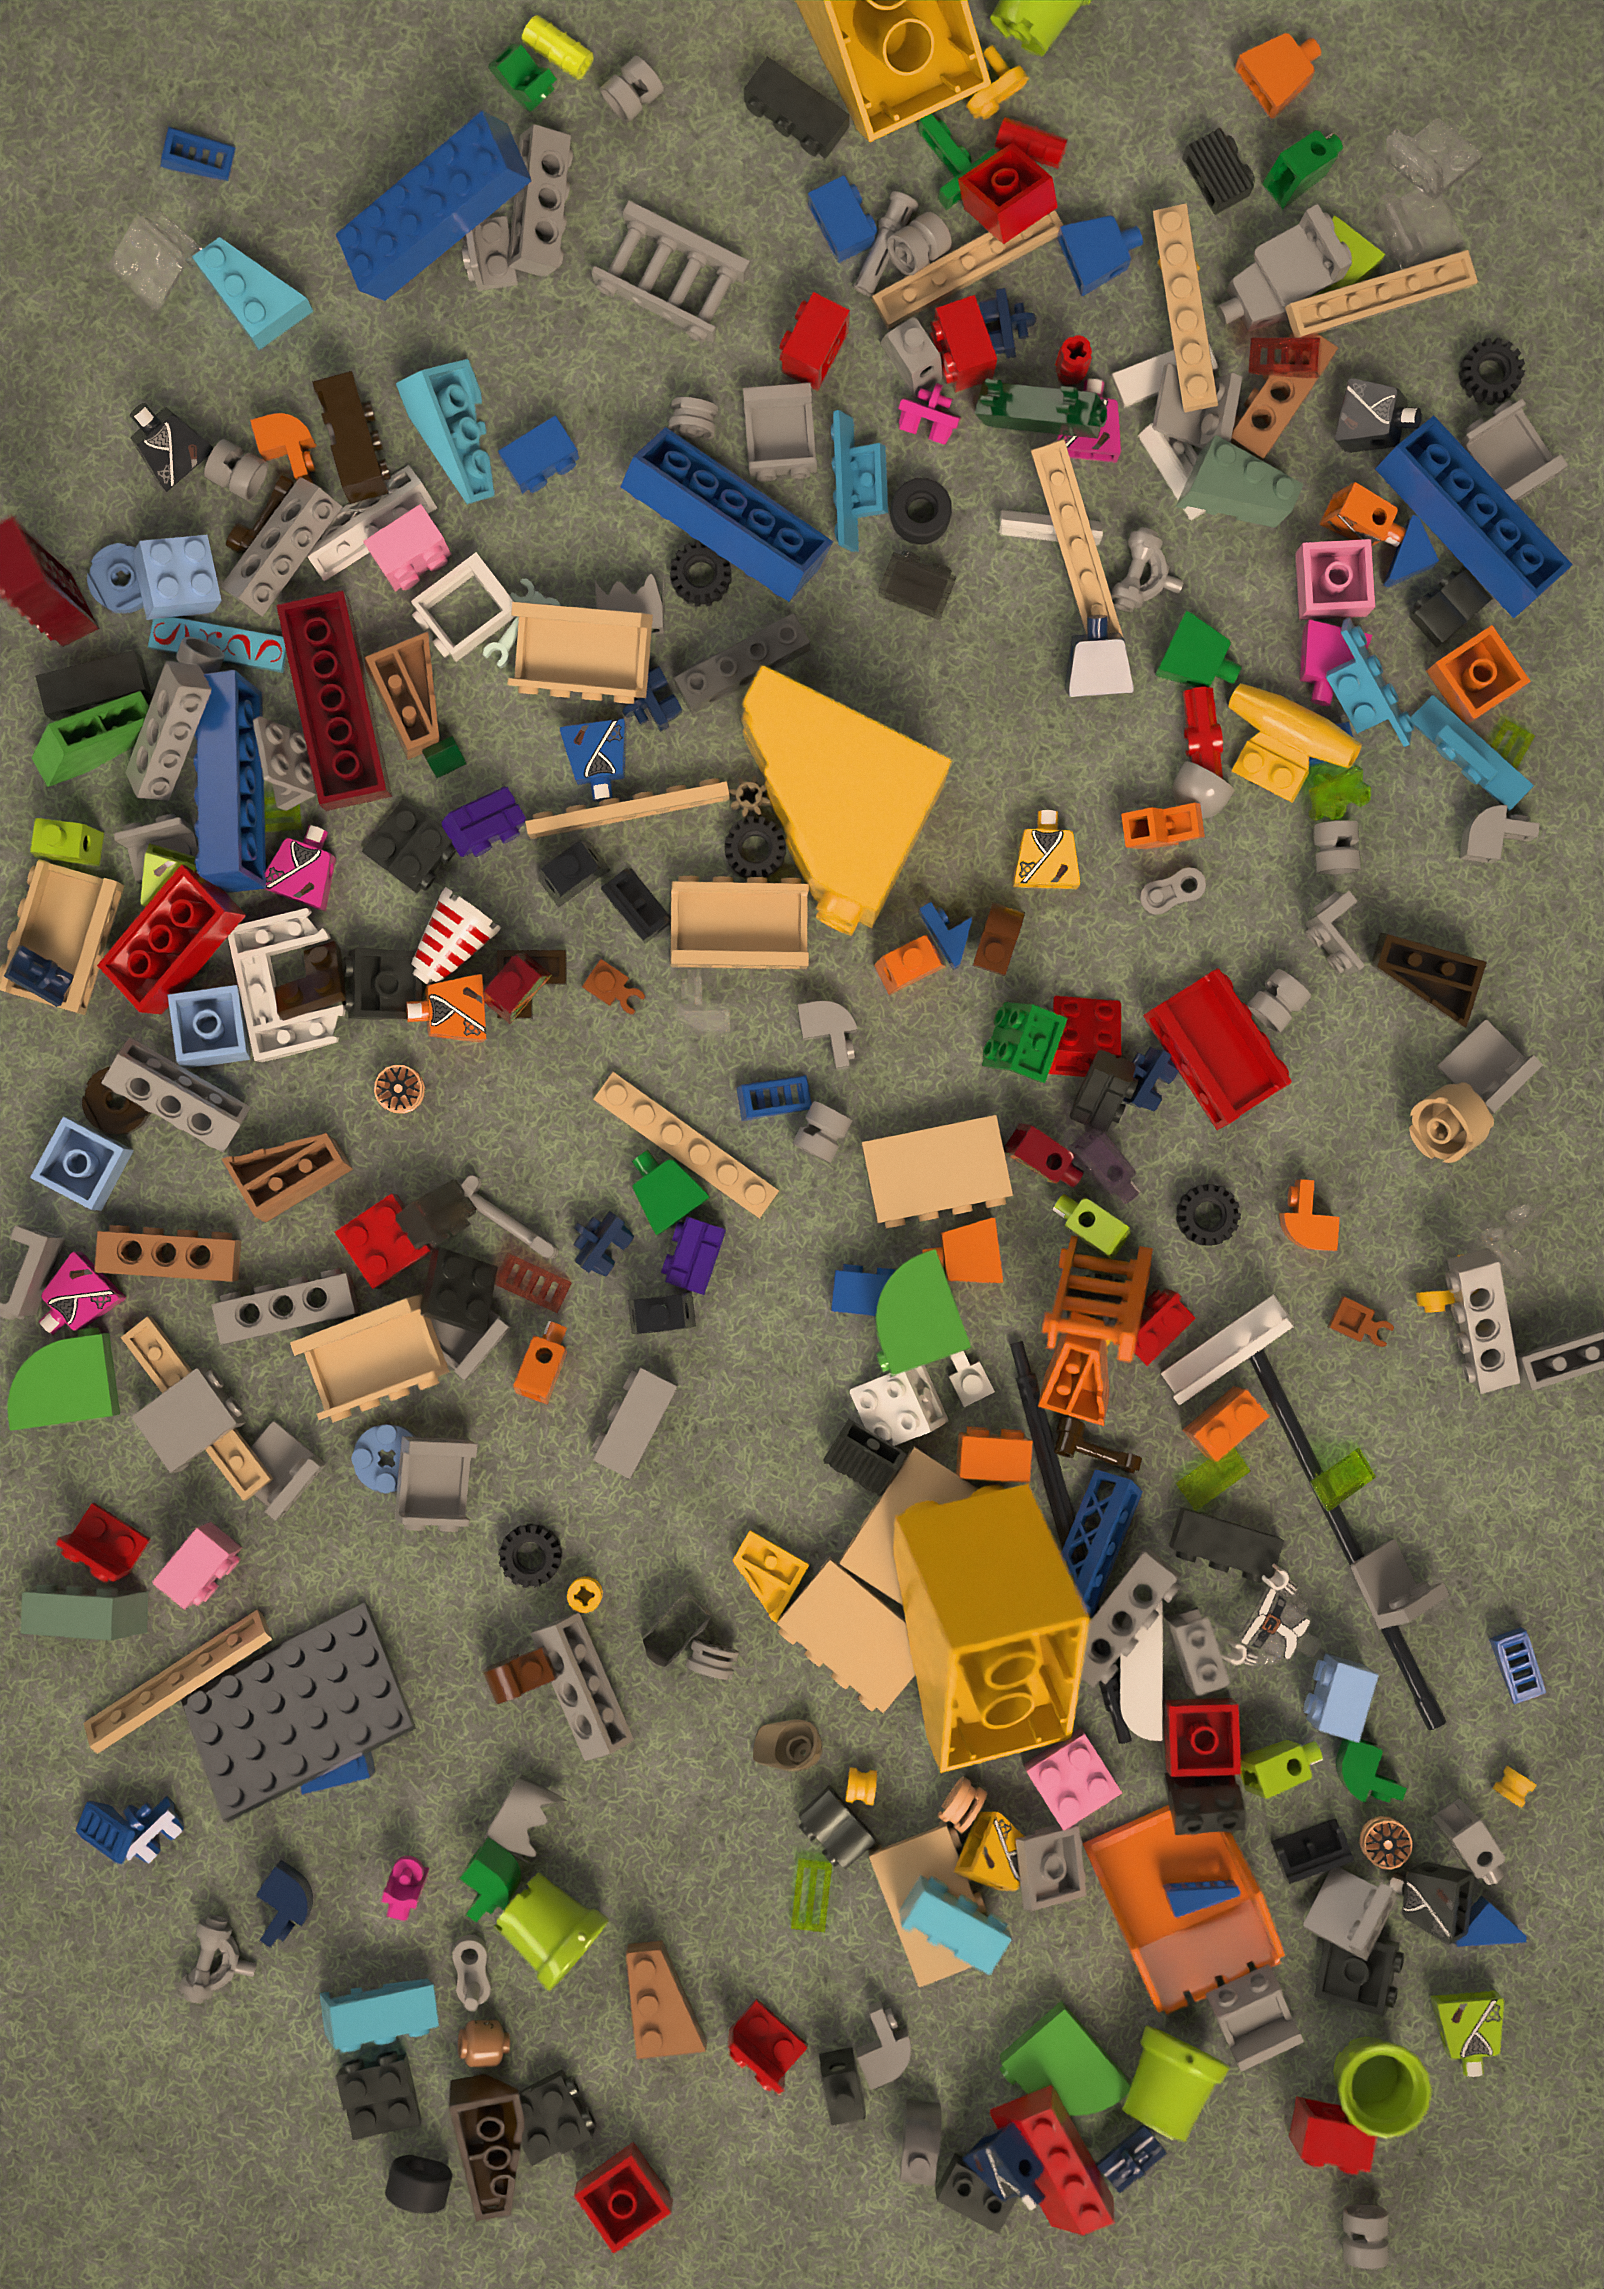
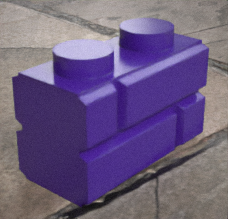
M504 786L450 811L441 823L449 839H452V844L460 857L471 853L478 857L488 852L493 847L491 844L498 840L505 844L517 838L521 834L519 829L525 823L526 817L519 805L515 803V798L509 788Z
M686 1217L685 1223L678 1221L672 1241L678 1242L674 1255L667 1254L661 1270L662 1274L667 1275L665 1282L705 1295L726 1230L690 1217Z

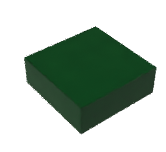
M453 736L422 750L436 778L442 777L467 764Z

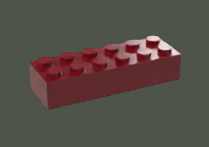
M15 516L1 521L0 599L2 601L6 599L12 609L16 608L21 617L26 616L31 625L35 624L41 633L45 632L50 641L56 640L63 647L98 630L99 627L70 569Z
M342 590L276 605L319 805L325 811L392 797L349 598Z

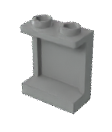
M811 383L743 388L749 476L757 477V481L768 482L776 480L777 475L790 474L792 479H804L810 477V473L817 472Z
M1524 399L1519 400L1515 404H1512L1509 400L1493 411L1495 415L1493 418L1486 422L1481 418L1472 423L1464 430L1467 435L1460 442L1515 503L1560 475L1568 467L1562 455L1556 458L1552 456L1523 412V408L1526 406Z
M15 1226L10 1237L12 1240L28 1245L29 1249L11 1297H0V1317L14 1320L15 1318L24 1320L25 1316L37 1314L42 1301L41 1295L49 1283L65 1240L61 1236L33 1226Z
M491 1308L486 1332L480 1334L431 1319L446 1362L455 1369L454 1372L463 1380L468 1379L512 1327Z
M207 1367L196 1368L131 1417L170 1473L183 1471L192 1464L190 1462L192 1459L232 1429L241 1427L246 1423L241 1416L244 1413L241 1405L235 1398L227 1396L222 1389L224 1386L223 1380L213 1369L209 1370Z
M402 1436L394 1519L404 1524V1529L423 1531L425 1530V1525L438 1526L440 1531L457 1532L459 1531V1526H469L470 1519L466 1517L470 1460L471 1458H476L477 1444L469 1439Z
M1197 1607L1165 1617L1185 1684L1197 1696L1228 1686L1230 1682L1210 1620L1206 1617L1201 1618Z
M1269 1964L1206 1993V1997L1241 2072L1304 2042L1284 2000L1282 1989Z

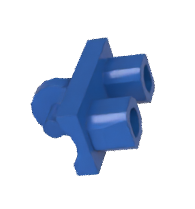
M168 1796L154 1808L146 1802L140 1809L134 1805H128L123 1812L127 1818L126 1822L136 1832L126 1858L130 1860L136 1856L149 1864L161 1850L160 1844L153 1837L161 1832L169 1840H173L184 1830V1822L175 1812L174 1803Z

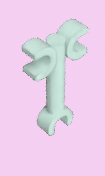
M522 578L520 582L528 589V594L524 597H519L513 592L510 594L514 602L561 606L556 599L545 598L542 594L535 591L532 582L525 578ZM519 616L515 618L498 643H490L484 648L483 655L486 658L495 650L502 653V657L497 663L500 668L507 665L509 661L508 651L517 640Z

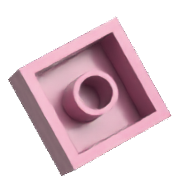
M421 504L363 541L395 592L400 588L403 591L412 588L420 581L418 576L429 569L431 572L438 571L448 563L447 558L452 555L443 536Z
M1371 539L1302 543L1295 553L1299 620L1367 617L1375 608Z
M209 1522L196 1528L152 1583L183 1609L193 1604L199 1606L203 1601L206 1602L219 1587L215 1583L217 1578L221 1579L225 1574L228 1575L240 1562L241 1559L237 1554L242 1547L216 1525Z
M1082 1728L1073 1732L1071 1739L1057 1742L1023 1764L1027 1774L1063 1831L1122 1794Z

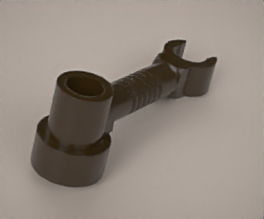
M282 475L277 481L271 497L262 511L263 513H261L253 528H248L238 522L231 530L226 546L237 553L241 551L245 553L294 486V482Z
M1069 1417L1059 1418L1056 1428L1058 1438L1054 1448V1453L1057 1455L1073 1458L1076 1451L1101 1461L1104 1460V1462L1113 1464L1114 1467L1134 1474L1135 1470L1139 1471L1142 1462L1141 1457L1121 1451L1117 1452L1083 1440L1086 1427L1083 1422Z

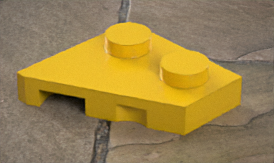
M749 1530L732 1560L768 1612L771 1620L777 1623L805 1574L809 1563L752 1530Z

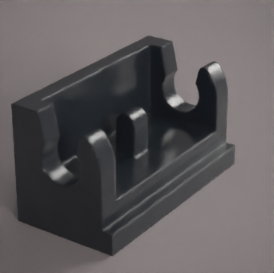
M632 868L624 869L601 887L604 895L644 944L671 924V916L639 879Z
M1336 1818L1271 1841L1283 1877L1289 1884L1355 1861L1341 1826L1339 1827Z

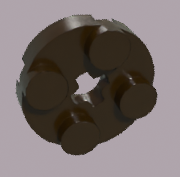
M110 1067L101 1069L89 1079L86 1084L88 1086L85 1090V1095L82 1097V1108L87 1120L97 1129L109 1134L125 1135L136 1131L145 1124L151 1112L146 1111L142 1106L128 1098L123 1102L124 1107L122 1109L116 1106L111 1107L109 1102L113 1100L112 1094L114 1091L102 1084Z

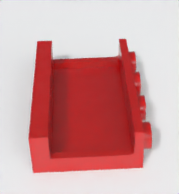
M1219 968L1211 971L1143 1015L1164 1050L1172 1055L1170 1059L1216 1130L1229 1125L1240 1118L1239 1116L1292 1083L1287 1066L1277 1059L1270 1048L1271 1044L1268 1037L1257 1028L1252 1020L1250 1009L1245 1003L1240 1002L1233 991V984L1230 978L1222 973Z

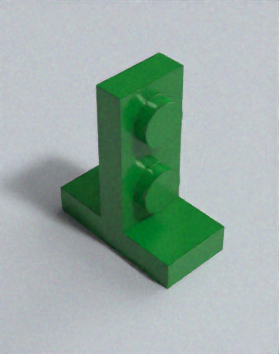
M931 113L919 120L918 133L954 177L941 187L939 191L938 201L947 211L962 199L958 179L997 152L992 148L971 164L972 159L968 151L962 145L957 146L950 137L951 132L942 119L936 120Z

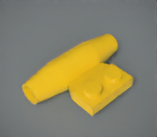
M1241 683L1235 689L1229 701L1228 707L1260 731L1246 742L1231 771L1292 803L1309 774V757L1349 769L1360 753L1362 744L1332 721L1279 694Z

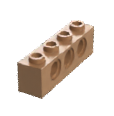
M1293 332L1281 348L1286 353L1279 363L1275 360L1272 361L1262 377L1267 380L1261 390L1254 388L1245 401L1244 406L1248 410L1243 417L1235 416L1231 444L1262 461L1264 460L1338 350L1337 346L1319 334L1295 340ZM1292 362L1299 363L1303 366L1305 372L1295 373L1291 370L1289 364ZM1270 391H1282L1286 400H1275L1271 396ZM1259 417L1264 419L1267 423V428H1256L1252 423V418Z
M109 1225L108 1232H97L94 1272L238 1281L241 1240H232V1233L212 1232L211 1238H198V1231L177 1229V1236L164 1235V1228L143 1227V1234L130 1233V1226ZM134 1241L138 1242L142 1248V1253L137 1260L131 1259L128 1254V1247ZM168 1243L172 1244L176 1249V1256L169 1263L162 1257V1249ZM203 1245L209 1249L211 1254L210 1260L205 1265L200 1264L196 1259V1252Z

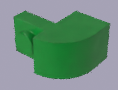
M511 43L487 66L499 83L529 112L555 90L552 84L557 80L549 68L538 67L522 44Z
M1343 1738L1336 1758V1770L1343 1786L1362 1802H1366L1369 1790H1372L1371 1796L1388 1803L1391 1802L1392 1798L1403 1801L1407 1788L1398 1781L1376 1774L1384 1750L1377 1744L1361 1738L1359 1742Z
M489 1837L471 1857L459 1878L478 1892L465 1915L477 1923L485 1912L491 1915L497 1906L504 1911L521 1881V1870L516 1859L509 1851Z

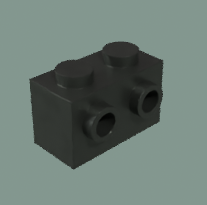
M955 2153L935 2190L937 2201L999 2234L1018 2196L1006 2201L999 2199L962 2159L963 2157Z

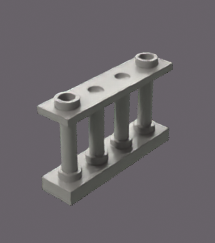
M628 201L623 211L624 224L627 225L629 231L608 271L606 272L594 266L592 276L594 283L597 284L596 288L610 297H614L616 293L687 329V335L696 341L704 342L707 339L714 343L716 327L709 323L730 283H735L736 280L743 284L745 283L750 273V261ZM648 235L657 240L658 248L640 283L636 287L620 279V276L639 239ZM678 250L688 255V263L668 302L650 294V291L670 253ZM708 265L717 270L718 278L698 317L680 309V306L700 268Z

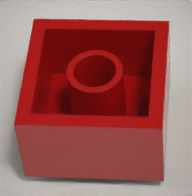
M1013 142L958 179L964 210L1003 245L1058 208L1053 177Z
M813 292L808 302L805 300L801 302L795 315V319L798 321L794 330H787L779 346V349L782 350L779 360L782 361L783 374L801 383H811V388L818 391L849 333L850 310Z
M975 295L937 307L935 309L934 321L931 322L932 333H929V338L937 351L941 353L944 363L942 364V376L945 384L951 383L954 392H958L982 384L985 379H993L997 356Z
M393 1193L334 1232L372 1289H379L431 1254L432 1249H434L399 1196Z
M1233 1698L1163 1700L1166 1770L1171 1777L1241 1775L1239 1704Z
M1296 2096L1289 2139L1299 2157L1303 2159V2162L1319 2168L1324 2167V2164L1338 2166L1337 2168L1340 2171L1348 2174H1358L1359 2170L1370 2172L1377 2136L1368 2135L1355 2126L1341 2105Z
M634 2142L577 2181L574 2191L575 2199L613 2254L672 2212V2196Z

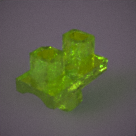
M1355 765L1333 777L1325 771L1316 774L1313 779L1314 787L1309 789V796L1312 802L1309 817L1315 822L1325 816L1336 821L1344 816L1347 811V805L1351 802L1359 807L1368 804L1371 800V787L1363 782V769Z

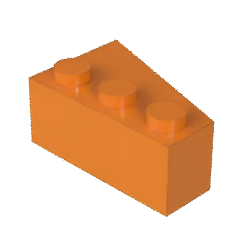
M1072 1311L1068 1318L1105 1325V1321ZM1062 1332L1043 1379L1038 1406L1104 1426L1109 1402L1106 1339Z

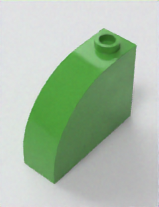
M141 691L47 725L31 757L47 787L87 773L136 745L149 709Z
M936 1249L915 1256L901 1265L889 1278L879 1297L876 1307L875 1328L881 1351L876 1352V1356L882 1372L889 1370L891 1377L971 1348Z
M99 1327L77 1330L78 1337L50 1343L32 1354L18 1370L9 1391L7 1410L10 1431L119 1415L120 1408L110 1333L99 1334Z
M1060 2001L999 2055L1003 2065L999 2069L1011 2085L1017 2082L1027 2094L1053 2085L1069 2115H1089L1103 2111L1115 2105L1130 2091V2080L1063 2001Z

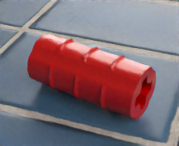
M1004 117L996 138L995 147L1003 149L1013 142L1033 161L1041 163V166L1047 165L1059 169L1066 151L1068 139L1058 136L1054 132L1050 133L1041 130L1038 126L1033 127L1022 123V121L1019 122Z
M1080 335L1068 337L1060 347L1055 363V372L1058 381L1064 385L1072 386L1079 384L1087 375L1092 360V349L1089 340Z

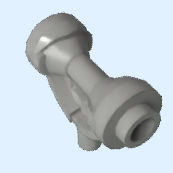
M1141 527L1138 531L1130 533L1128 547L1131 548L1132 562L1127 577L1120 583L1117 582L1111 590V598L1115 602L1114 606L1120 610L1133 612L1134 608H1141L1143 602L1155 597L1163 588L1175 593H1179L1182 589L1183 581L1168 575L1169 566L1161 551L1163 542L1158 538V533L1152 529ZM1148 561L1151 566V575L1148 581L1141 585L1140 578L1145 563Z
M208 1915L207 1919H201L198 1922L196 1934L200 1938L201 1951L197 1965L189 1974H185L178 1988L184 1994L183 1998L187 2001L203 2003L204 1999L212 1998L215 1990L222 1988L229 1981H232L234 1973L249 1977L254 1976L257 1963L238 1959L239 1949L236 1941L231 1936L233 1929L227 1925L228 1920L224 1917ZM219 1948L222 1953V1963L215 1972L210 1974L214 1953Z

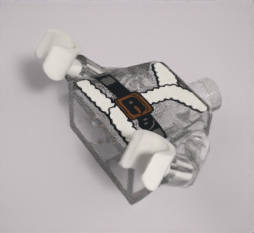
M1276 1564L1271 1565L1275 1569V1574L1272 1578L1268 1579L1264 1575L1262 1576L1264 1582L1232 1637L1235 1641L1231 1639L1226 1640V1643L1232 1646V1651L1227 1656L1221 1654V1657L1234 1665L1241 1663L1251 1666L1276 1665L1281 1659L1289 1662L1296 1650L1313 1658L1320 1648L1322 1641L1307 1632L1313 1620L1307 1615L1308 1603L1298 1585Z

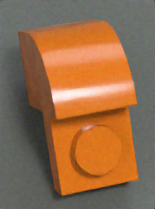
M284 413L269 414L250 420L258 450L263 459L268 461L288 455L296 481L299 477H302L312 483L310 472L316 471L310 450L306 452L304 450L317 447L304 423L296 417Z
M1190 803L1166 809L1151 807L1121 814L1126 848L1148 849L1178 845L1179 842L1205 837L1200 803Z
M1295 1180V1186H1290L1288 1191V1206L1293 1207V1213H1279L1280 1225L1284 1234L1291 1242L1301 1248L1337 1251L1340 1217L1312 1215L1314 1180Z

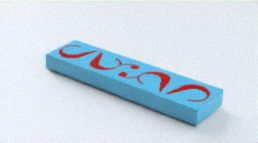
M175 617L153 619L148 647L152 650L177 654L182 639L184 637H194L205 640L221 649L225 655L223 660L225 663L281 673L284 671L287 653L284 639L281 636Z

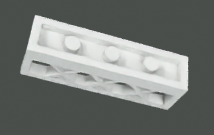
M409 465L392 475L391 479L385 480L389 494L348 504L340 509L322 534V539L314 545L307 555L324 582L369 553L363 542L364 540L420 504L427 514L437 508L424 485ZM409 479L411 480L410 482H408L407 484H405V485L402 486L401 488H398V486H400L401 484L405 483V482L408 481ZM375 501H378V503H376V504H374L373 506L369 507L372 503H374ZM350 519V521H348L344 525H341L343 522Z
M1273 1294L1162 1371L1161 1375L1174 1391L1173 1398L1178 1405H1181L1291 1329L1294 1321Z

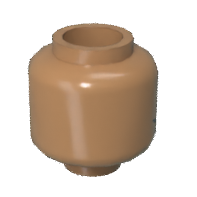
M471 2020L466 2024L465 2029L459 2030L458 2056L459 2058H464L466 2065L469 2067H496L500 2064L503 2054H509V2032H503L502 2025L497 2020Z

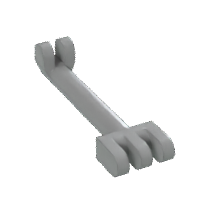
M471 1175L465 1179L456 1195L458 1198L522 1240L542 1256L549 1259H554L558 1256L559 1250L556 1246L478 1195L477 1192L482 1185L478 1177Z

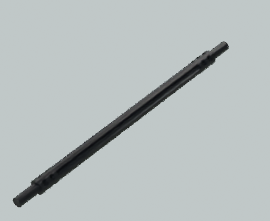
M1023 1341L1010 1344L1018 1377L1015 1379L1063 1550L1075 1517L1059 1458L1054 1453L1055 1444L1045 1408L1038 1406L1041 1392L1036 1374L1031 1372ZM1082 1545L1074 1549L1072 1554L1074 1564L1086 1559ZM1072 1575V1576H1071V1579H1072V1581H1073V1583H1074V1585H1075L1076 1582H1075L1074 1577H1073V1575ZM1098 1605L1097 1608H1096V1611H1095V1613H1094V1616H1095V1615L1097 1614V1612L1100 1610L1099 1605ZM1103 1638L1096 1639V1651L1103 1656L1110 1655L1111 1648L1109 1642ZM1116 1671L1106 1684L1100 1680L1099 1686L1106 1711L1111 1713L1118 1743L1124 1744L1131 1742L1132 1738L1129 1727L1121 1713L1120 1681Z

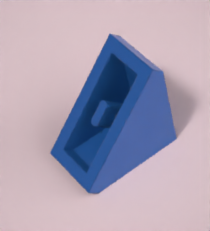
M1412 515L1405 524L1406 533L1402 542L1396 548L1383 586L1392 587L1432 569L1439 562L1420 518Z
M1481 1895L1471 1907L1468 1934L1454 1942V1944L1460 1947L1527 1943L1526 1935Z

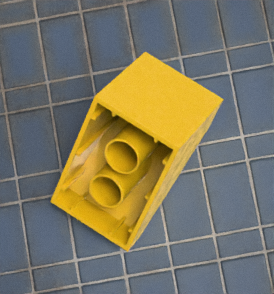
M795 0L857 131L869 142L992 85L967 0Z
M762 665L743 701L744 712L741 717L744 726L743 736L766 780L765 787L767 793L765 795L770 800L771 806L787 835L785 842L804 882L809 885V891L813 899L819 902L816 907L818 910L816 919L839 932L852 936L859 922L873 928L945 785L952 760Z
M1029 1484L1008 1489L1000 1485H988L976 1490L966 1499L941 1505L931 1500L921 1501L911 1505L903 1514L895 1515L893 1556L901 1590L913 1669L917 1678L926 1736L940 1773L1071 1739L1089 1616Z

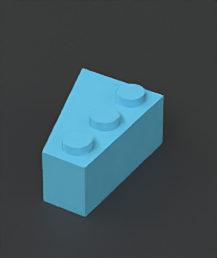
M220 237L192 256L202 274L258 350L313 312L305 296Z
M920 1875L899 1909L901 1927L911 1932L913 1927L928 1936L926 1940L935 1946H938L940 1943L954 1952L953 1955L990 1975L1012 1940L1010 1931L1006 1929L1008 1924L992 1913L987 1917L977 1911L979 1906L968 1897L960 1895L957 1898L947 1892L949 1887L936 1877L931 1876L928 1880Z
M428 1978L383 1984V1988L362 1992V1987L353 1988L350 1995L331 1999L329 1992L320 1993L325 2036L334 2049H340L341 2052L358 2050L361 2048L362 2043L374 2041L375 2044L391 2043L396 2040L395 2036L408 2033L410 2037L423 2036L430 2033L431 2028L439 2027L434 1985Z

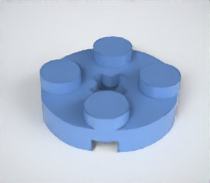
M120 543L108 545L95 554L91 561L93 564L90 568V573L87 574V584L92 596L103 607L114 613H132L144 607L133 559L135 547ZM119 571L131 574V578L125 586L121 584L115 585L114 583L118 579L117 573Z
M384 1424L374 1426L361 1435L355 1445L351 1460L357 1477L365 1486L381 1493L397 1491L402 1436L415 1437L412 1432L403 1426ZM383 1449L385 1452L393 1450L396 1453L393 1457L396 1464L393 1467L389 1464L382 1466L379 1463L382 1458L379 1454L380 1450Z

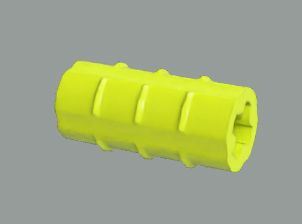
M539 15L532 17L523 31V43L577 80L584 76L593 62L594 56L591 51Z

